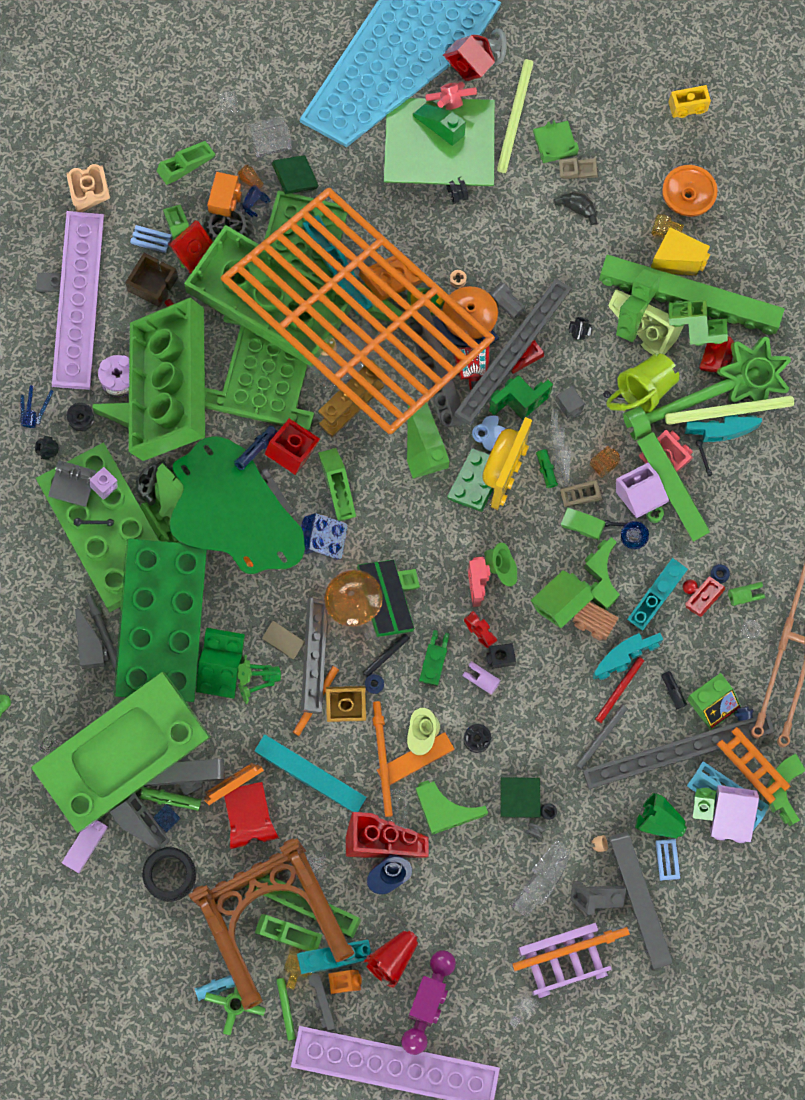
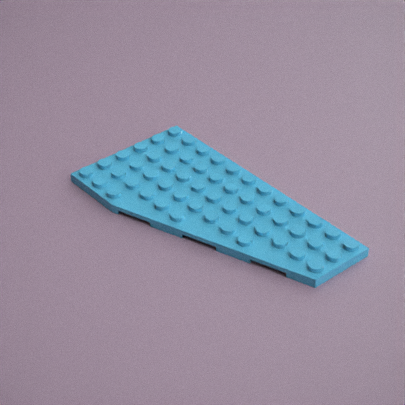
M378 0L301 116L300 123L348 147L385 118L388 113L396 109L451 66L443 54L458 39L470 35L482 36L500 8L501 2L498 0Z

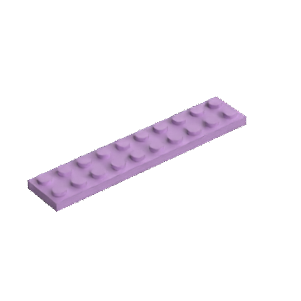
M66 212L52 387L90 390L104 214Z
M299 1026L291 1067L444 1100H494L500 1070L499 1067L427 1052L411 1055L403 1047Z

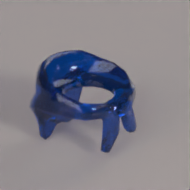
M256 185L249 189L243 202V209L251 218H253V215L258 216V214L250 209L258 199L266 204L271 202L267 194L260 191Z

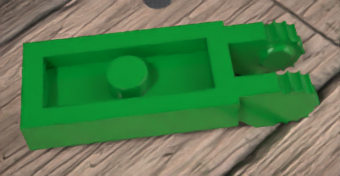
M433 631L419 682L438 686L447 653L446 647L449 633H445L442 647L435 645L438 631Z

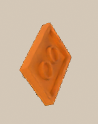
M395 256L385 259L414 286L423 282ZM378 263L369 266L372 271L397 293L407 290ZM360 270L359 277L378 299L383 301L390 297Z

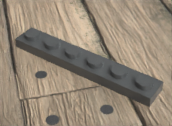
M316 598L307 599L301 711L320 714L322 713L328 601Z

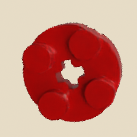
M474 611L465 617V625L471 633L474 632L479 638L478 641L484 647L489 648L497 642L494 634L488 631L490 629L489 624L484 619L480 621Z

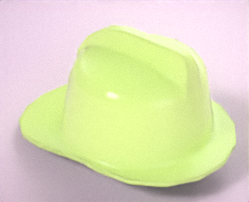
M427 708L415 710L410 719L407 744L411 752L416 755L428 753L433 746L435 737L440 731L439 720Z

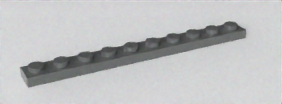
M557 278L554 280L456 410L455 417L469 426L472 424L490 400L491 395L499 388L570 293L571 287Z
M768 713L764 721V733L762 736L775 732ZM757 717L585 769L582 772L588 790L720 750L717 743L721 740L726 744L735 737L732 731L736 727L749 740L756 739L752 737L751 730L756 724ZM754 729L755 734L760 735V731Z

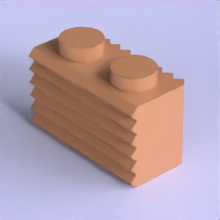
M589 602L574 616L572 622L575 623V627L578 629L590 631L595 639L600 641L604 639L606 641L619 618L596 604Z

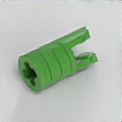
M762 582L729 589L728 596L731 605L735 606L764 599L765 594L758 593L752 595L751 590L763 587Z

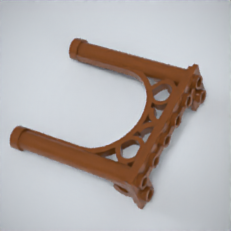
M298 838L284 842L283 846L280 847L281 854H273L269 857L268 861L254 864L250 870L235 874L233 879L227 882L221 881L213 889H210L207 885L198 886L189 894L190 899L203 912L241 996V1004L244 1010L256 1007L263 1001L235 939L236 924L241 913L256 898L274 891H289L300 895L309 903L335 961H344L354 954L352 946L348 945L306 858V849ZM283 870L291 872V877L286 884L277 883L275 880L276 875ZM270 874V881L273 885H269L268 882L260 883L257 880ZM296 876H298L304 891L292 886ZM249 885L248 891L244 894L246 898L243 899L236 891ZM231 897L238 898L239 903L235 910H224L223 903L225 900ZM222 914H224L225 916H232L229 924V930L222 917Z

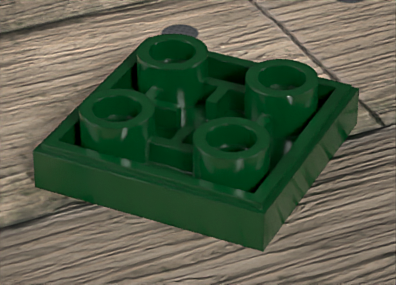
M305 155L277 159L271 163L285 194L318 188L319 184Z
M501 777L500 818H540V778Z

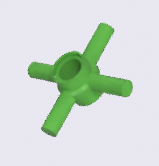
M236 986L234 993L229 994L227 997L206 992L204 998L205 1001L224 1005L228 1016L223 1034L231 1035L236 1015L241 1014L243 1011L262 1016L265 1013V1008L261 1006L244 1010L241 1004L242 999ZM233 998H237L240 1001V1007L236 1010H232L229 1005Z

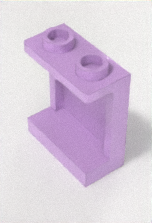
M717 785L716 807L713 823L710 826L711 837L717 840L731 839L738 843L751 842L759 802L758 792L756 790Z

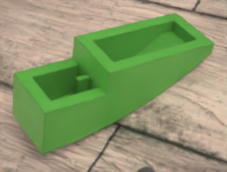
M203 141L176 152L175 157L160 162L157 173L165 184L168 185L215 157L216 154L208 143Z
M261 914L255 930V934L304 951L317 950L322 938V934L265 914Z

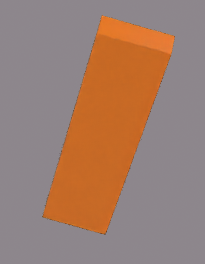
M444 732L435 737L433 746L428 753L416 755L410 751L388 763L389 785L398 782L454 751L455 749L446 733ZM379 768V769H377L376 771H377L378 775H379L380 778H381L380 768Z

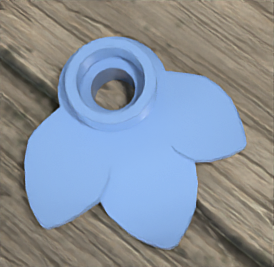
M498 416L486 417L482 424L476 425L472 431L474 440L482 443L488 451H492L499 434L506 429L498 425ZM483 431L485 435L481 437L478 435V432Z

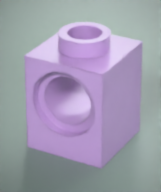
M103 467L90 479V487L104 500L118 487L117 479Z

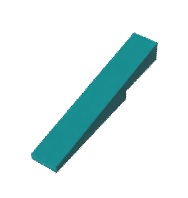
M315 216L314 218L326 228L320 216ZM307 221L302 223L303 230L343 267L349 264L343 253ZM321 257L329 272L334 277L338 273V271H336L326 260H324ZM352 270L350 273L357 279L355 273ZM345 278L337 283L364 309L368 310L373 307L372 302Z
M265 734L254 750L256 755L351 812H358L367 798Z

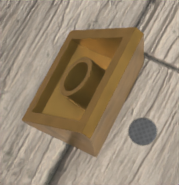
M365 686L326 687L327 722L366 721Z

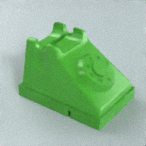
M162 463L156 472L155 493L157 501L160 503L159 515L162 518L169 517L171 519L173 510L184 489L178 477Z

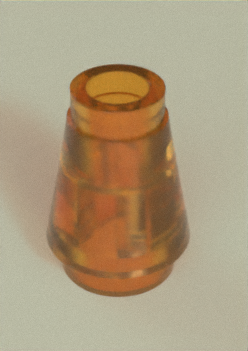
M248 164L241 168L237 174L240 177L239 180L256 192L264 185L253 167H250Z

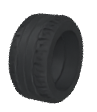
M174 847L161 848L153 852L145 861L142 870L143 883L149 893L155 898L165 902L177 901L189 894L194 887L196 868L189 855L184 851ZM176 858L186 868V879L178 889L163 891L154 884L152 878L153 869L162 859Z

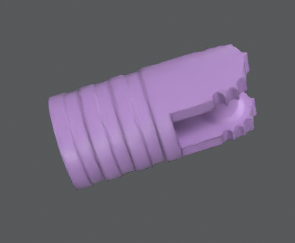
M471 661L469 667L480 673V676L477 679L467 672H464L462 676L492 695L501 680Z

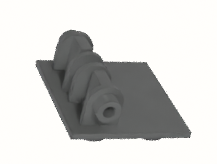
M59 460L48 497L86 507L91 491L90 479L96 474V470Z

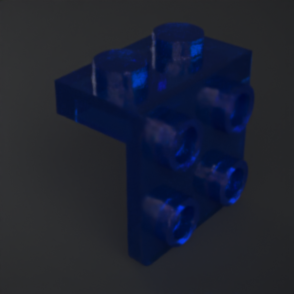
M318 513L304 516L301 523L305 545L304 554L315 552L336 560L341 559L348 528L347 524Z

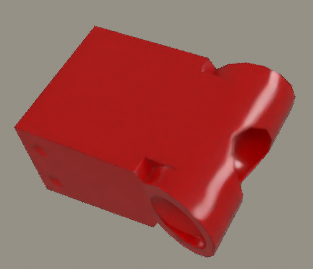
M263 782L237 787L224 796L231 827L230 849L246 846L251 842L252 838H257L263 842L279 839L270 820Z

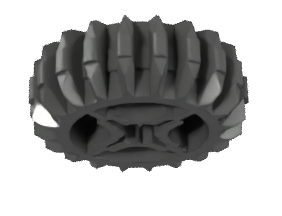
M238 205L235 211L231 212L230 216L238 220H232L227 216L209 213L210 216H205L206 222L203 223V227L213 242L217 237L216 234L219 235L226 222H228V226L237 232L241 230L240 234L249 239V234L253 232L251 228L252 221H249V214L246 215V211L244 209L240 210Z

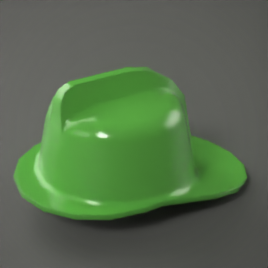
M498 543L495 548L486 550L484 552L485 564L489 565L490 572L497 574L504 585L510 587L515 585L517 582V566L508 546L505 543Z

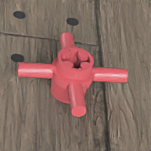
M463 82L448 83L440 88L441 92L426 94V101L439 100L437 103L439 107L445 106L446 110H452L463 105L461 97L476 95L477 89L476 87L463 89L465 87Z

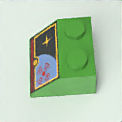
M721 673L687 698L688 702L710 730L734 714L737 708L741 707L733 688Z

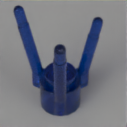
M30 385L26 410L24 395L20 396L21 416L19 422H21V426L36 428V424L40 425L41 418L54 392L53 390H50L38 416H36L35 411H31L33 386Z

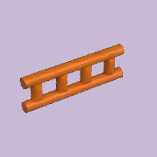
M736 727L732 731L735 737L727 744L721 740L717 743V746L771 804L776 800L772 795L780 787L787 791L791 786L739 728ZM739 743H742L748 750L741 758L732 751ZM753 758L762 765L755 773H752L745 765ZM767 772L775 780L768 788L759 781Z

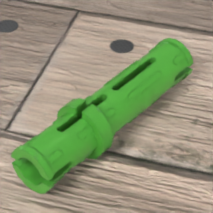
M146 787L142 788L140 797L142 800L158 802V805L163 803L199 811L202 800L165 792V789L155 790Z

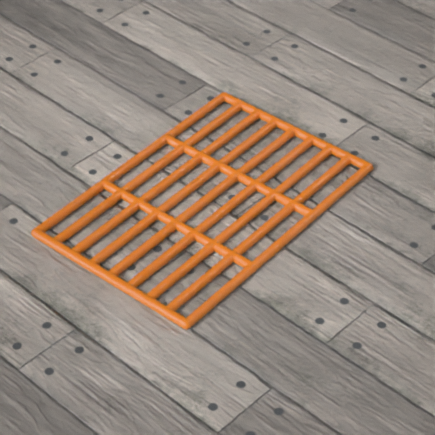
M326 188L221 276V280L388 434H393L495 340L493 334L331 188ZM329 196L370 233L376 241L368 245L326 207L322 201ZM315 207L318 208L364 251L356 256L309 212ZM304 218L351 262L343 267L296 223ZM289 229L293 230L338 273L333 278H330L283 234ZM278 239L326 284L317 289L270 245ZM383 245L422 280L430 290L425 294L421 293L379 255L376 250ZM265 250L313 295L305 301L257 256ZM369 256L372 257L418 300L411 306L363 261ZM252 261L300 306L292 312L244 267ZM358 267L398 303L405 312L398 317L350 272ZM237 272L241 274L278 308L286 318L280 323L277 322L240 288L231 277ZM345 278L393 323L385 328L337 283ZM330 289L334 290L380 334L372 339L324 294ZM437 294L485 339L478 344L432 303L430 299ZM318 300L322 302L357 334L367 346L360 351L318 313L312 305ZM423 305L473 349L467 356L418 312ZM306 311L348 349L354 357L349 362H346L309 328L299 316ZM412 316L452 352L460 362L453 367L411 329L405 321ZM293 322L342 368L334 374L285 328ZM399 327L448 373L440 378L392 333ZM387 339L426 374L435 385L428 390L379 344ZM374 350L423 396L417 401L413 400L377 367L367 355ZM361 361L408 404L410 408L402 413L353 367ZM348 373L397 419L389 425L340 379Z

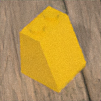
M670 227L653 259L651 268L670 274L697 276L699 270L703 272L711 255L708 253L710 246Z

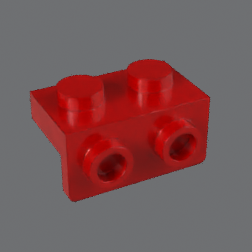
M728 337V341L721 344L707 343L699 368L702 371L717 373L719 368L731 364L733 358L731 344L734 342L732 338Z

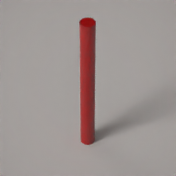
M637 657L595 718L596 721L599 723L603 722L643 664L644 660Z

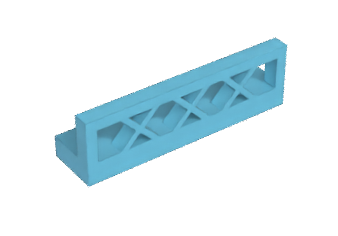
M705 762L701 763L687 787L695 792L696 788H710L717 791V785H721L720 782L728 787L742 788ZM702 770H704V771H706L707 773H709L710 776H708V775H706L705 773H703ZM760 799L758 807L762 811L757 809L753 831L769 808V805Z

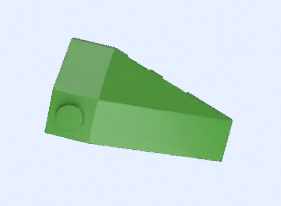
M427 402L408 419L407 463L412 478L449 468L450 461Z

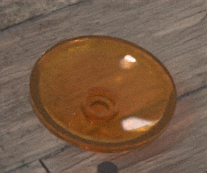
M361 570L345 571L333 578L327 586L324 596L325 607L329 615L339 624L345 626L363 625L372 620L379 612L383 598L382 590L377 580L369 573ZM354 591L352 596H348V593Z

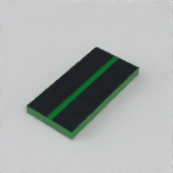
M394 559L358 564L357 571L376 636L381 637L413 632L415 628Z

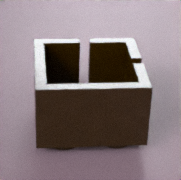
M144 252L125 284L128 292L160 308L168 295L167 290L170 291L178 279L176 268L164 262L159 264L158 259Z

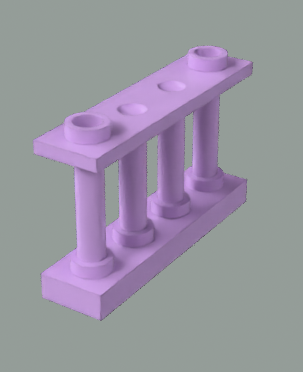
M596 923L519 947L518 951L520 957L525 956L528 959L537 956V951L543 949L545 953L557 949L556 945L561 943L564 946H569L576 943L575 939L580 937L583 940L595 937L594 933L598 931ZM593 946L588 948L596 971L584 974L578 954L574 952L569 954L576 977L565 980L558 958L550 960L557 983L546 987L539 964L533 965L531 969L538 990L533 991L532 994L542 998L550 995V990L593 976L596 979L608 976L607 972L612 970L611 966L603 968L597 948Z

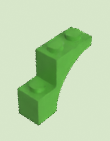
M644 269L633 281L631 296L620 307L617 336L630 342L636 339L644 312L658 291L660 275Z
M612 537L608 541L604 539L597 548L599 550L595 554L591 553L585 559L586 564L584 566V569L599 581V583L596 581L591 586L590 591L594 597L592 601L606 611L620 596L613 587L607 570L609 554L617 543Z

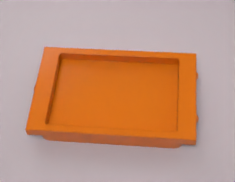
M251 763L206 791L207 796L204 797V801L211 805L264 770L258 764L254 765Z

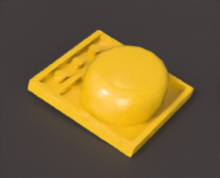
M525 417L519 432L513 429L501 431L485 465L482 477L486 485L494 488L491 507L496 510L499 509L500 505L504 506L508 497L505 495L507 488L511 490L515 481L512 476L514 472H519L522 462L519 460L521 456H526L529 446L526 445L532 420Z

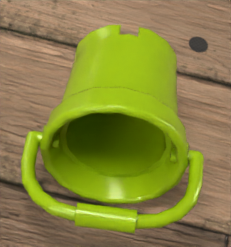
M654 353L634 368L621 372L617 378L619 389L608 398L606 402L607 407L610 410L625 411L626 409L640 406L645 413L652 412L658 405L659 400L679 381V372L674 373L673 370L675 367L674 362L662 353H659L657 356ZM622 394L628 404L611 402L618 395Z

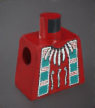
M489 346L458 373L460 380L469 379L470 390L475 387L488 369ZM471 347L458 348L466 356L473 350ZM453 354L455 363L457 365L460 362V360Z

